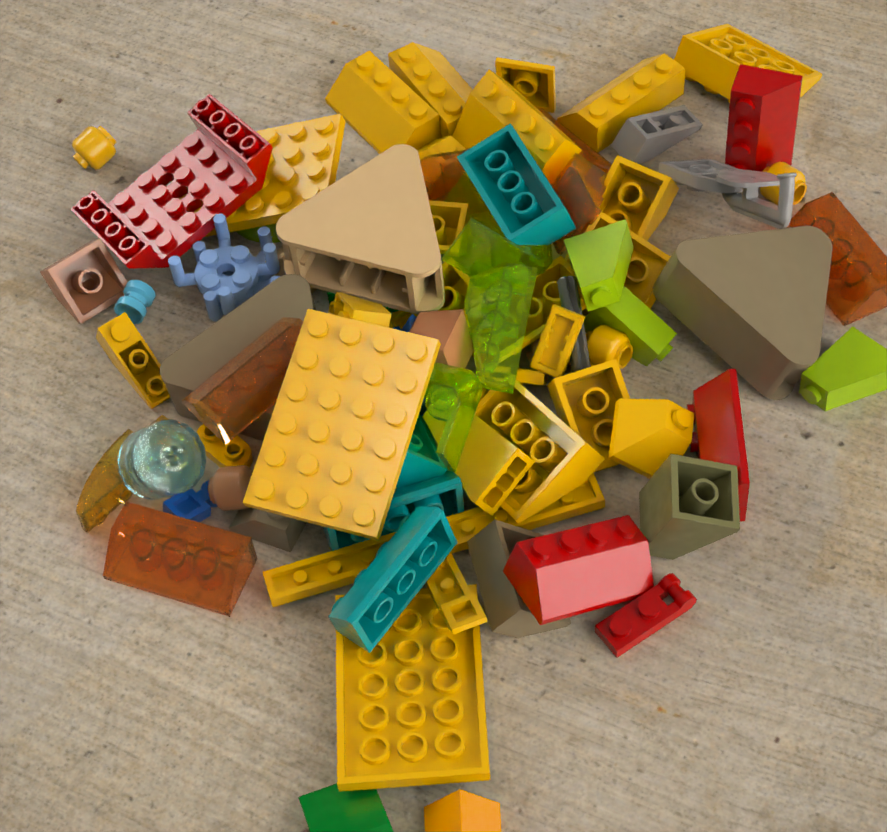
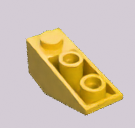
M126 312L97 329V341L113 365L150 409L155 408L170 398L160 375L161 364Z

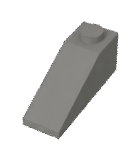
M685 105L627 118L611 146L617 151L619 156L639 164L650 161L700 130L703 124Z

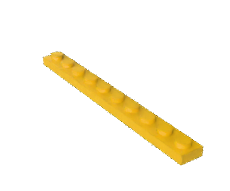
M594 473L581 486L521 523L515 521L501 506L493 516L480 507L447 516L446 518L458 542L451 550V553L469 549L467 541L493 520L532 530L605 508V498ZM396 532L380 536L379 541L370 539L263 571L272 607L353 584L357 575L362 570L367 569L376 558L377 551L381 545L389 542Z

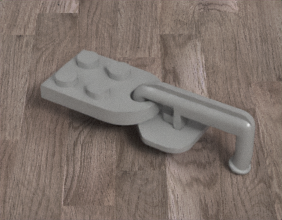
M713 159L659 162V173L671 177L678 185H687V189L690 191L722 193L724 200L735 212L779 229L788 227L791 221L797 173L774 175L768 172L743 170ZM780 185L778 205L758 198L759 187Z

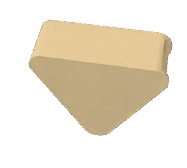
M398 144L390 147L287 212L277 221L276 233L278 239L282 242L285 255V275H300L307 280L312 288L335 294L336 292H343L382 304L385 307L416 315L420 312L438 311L445 302L441 254L418 151L410 145Z

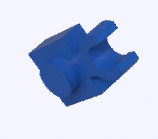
M209 480L202 484L201 490L198 492L188 487L163 502V512L183 532L211 516V507H218L217 504L212 503L208 492Z

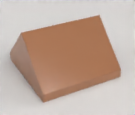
M463 309L420 312L409 332L439 339L441 345L430 378L454 392L476 347Z

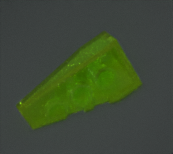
M503 262L470 277L464 308L465 314L468 317V330L470 338H472L474 361L480 388L513 394L534 294L537 267Z

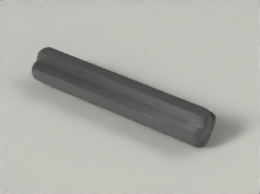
M561 277L557 281L561 307L582 315L576 277ZM584 322L570 356L572 372L591 367Z

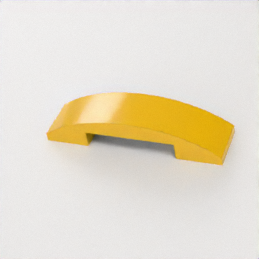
M450 552L425 584L441 617L454 635L487 622V617L475 593H471Z

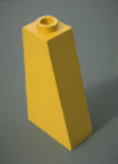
M443 390L422 417L454 473L460 477L462 486L469 499L493 516L535 461Z

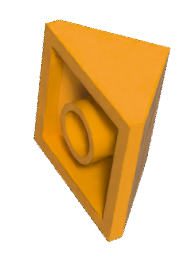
M459 789L424 807L425 832H501L500 803Z

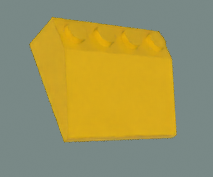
M729 24L683 35L674 58L677 63L685 68L686 80L696 81L704 85L706 91L726 97L729 103L731 88L740 64L803 76L800 98L822 77V73Z
M490 69L470 92L452 135L464 148L469 150L511 123L551 186L556 183L582 151L578 145L511 84Z
M507 371L471 411L535 461L500 505L518 523L523 522L581 486L605 459Z

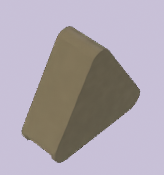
M808 225L683 240L678 244L654 283L653 293L655 298L727 364L736 369V372L758 392L769 399L782 400L790 395L795 384L801 378L802 373L816 362L820 354L832 257V243L822 230Z
M286 274L278 277L163 360L160 366V375L180 416L202 423L210 421L221 422L235 433L264 440L307 309L316 310L309 283L305 278L296 274Z

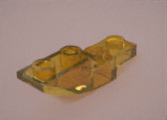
M164 415L158 417L139 435L127 429L109 447L93 468L80 494L75 511L82 529L86 533L95 526L102 524L112 511L132 497L133 493L137 490L133 478L143 473L150 463L162 453L167 452L173 443L177 441L172 422Z

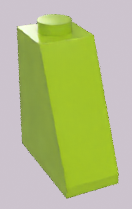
M626 219L565 239L564 244L588 312L620 302L634 249Z
M625 286L623 287L620 302L592 310L584 319L586 333L593 331L599 325H608L624 332L629 338L630 345L633 347L632 359L646 367L655 358L661 362L673 349V346L669 343L677 335L670 326Z
M852 326L812 366L802 373L799 394L808 403L828 411L887 390V349Z

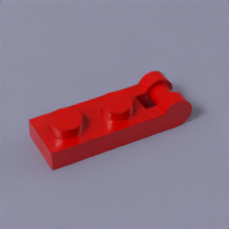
M669 573L656 586L596 624L595 633L615 657L618 658L690 610L697 599L689 590L685 591L680 586L681 581L674 573ZM670 595L674 602L667 605L663 599Z

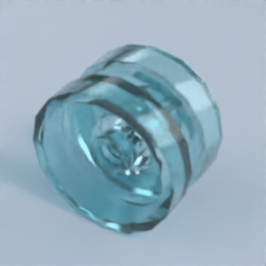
M161 420L131 433L122 443L118 455L119 474L124 484L136 496L147 500L169 498L195 487L203 476L206 466L205 447L199 435L189 425L177 420Z

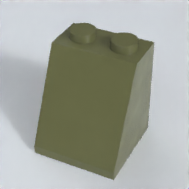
M675 454L669 455L639 492L640 530L648 539L650 556L674 560L740 530L737 466Z

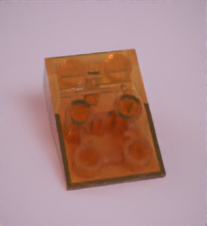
M576 152L551 184L576 226V229L553 242L555 250L559 255H562L566 250L565 239L583 234L580 231L585 224L592 225L601 212L599 206L604 200L602 194L606 189L604 185L606 173Z

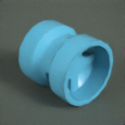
M130 280L123 290L124 296L117 300L114 310L118 316L126 312L133 324H139L146 316V307L152 305L156 294L147 283L140 280Z

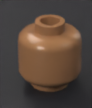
M246 465L219 468L214 476L210 478L208 484L209 497L212 503L217 504L219 509L223 511L250 509L251 507L243 504V500L253 473L252 469Z

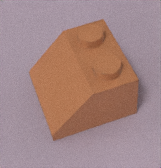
M101 238L89 241L40 271L56 299L79 324L84 323L116 303L120 297L124 296L123 290L127 284V280Z

